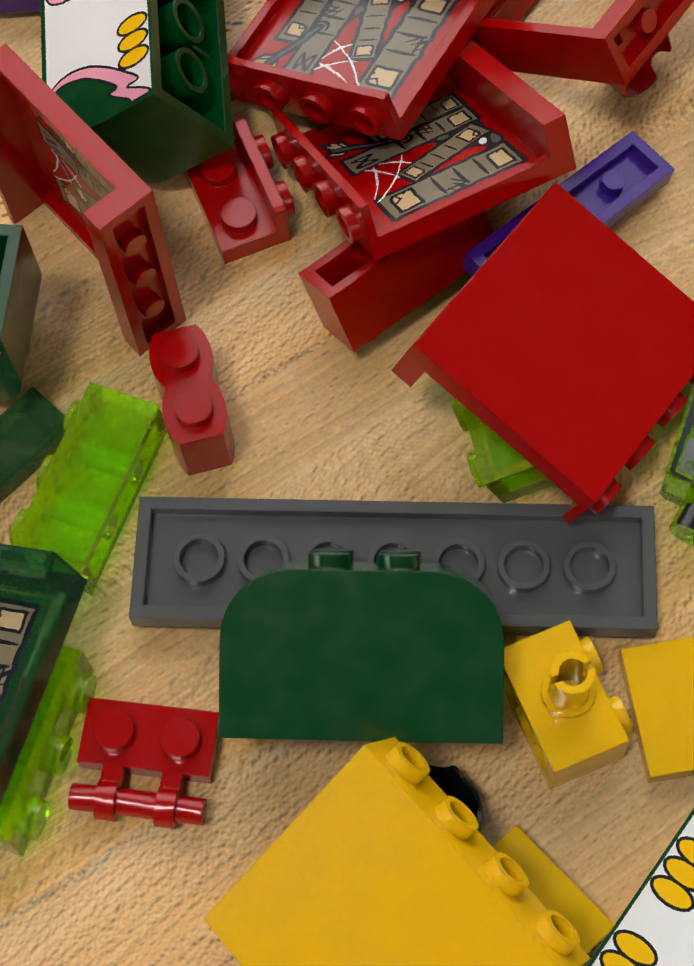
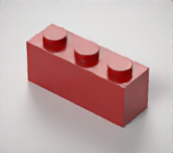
M485 211L376 261L358 241L350 244L346 240L298 274L323 327L355 352L368 342L378 338L386 329L414 309L427 303L431 297L466 274L467 272L462 268L466 253L493 233Z

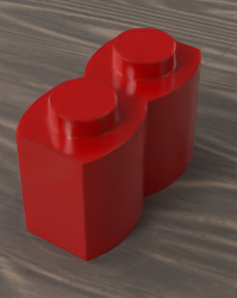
M196 324L153 334L149 345V360L162 400L163 419L179 465L189 476L231 465L235 451L234 438L226 404L221 393L212 350L206 335Z

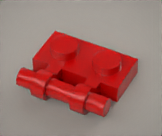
M89 697L77 763L83 769L102 771L101 778L97 786L72 783L68 796V808L70 810L93 812V817L96 820L116 822L118 816L152 819L154 827L176 829L178 823L203 826L207 800L183 796L185 781L212 784L219 743V712ZM127 774L161 778L157 793L124 789Z

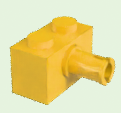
M570 620L504 647V694L549 789H553L623 759L630 741L627 735L633 732L629 715L622 701L616 695L608 698L597 676L603 673V668L595 646L587 636L581 639L578 638Z

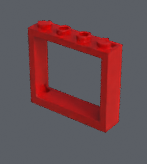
M496 0L470 39L512 72L627 86L694 0H615L593 29L520 21L536 0Z

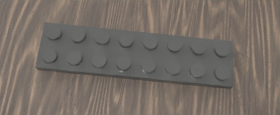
M140 497L129 619L133 626L221 628L225 611L241 588L276 565L291 561H308V553H313V549L354 550L353 561L378 562L380 550L421 551V563L452 565L468 572L481 582L495 603L504 634L535 635L570 620L577 636L655 638L658 630L654 506L607 505L598 514L587 509L568 524L561 517L571 504Z

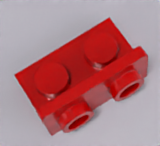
M245 118L233 121L236 137L233 148L184 171L224 264L291 240L287 216L295 214L294 203L284 180L274 183L268 170L274 168V163L264 136L260 134L253 137Z

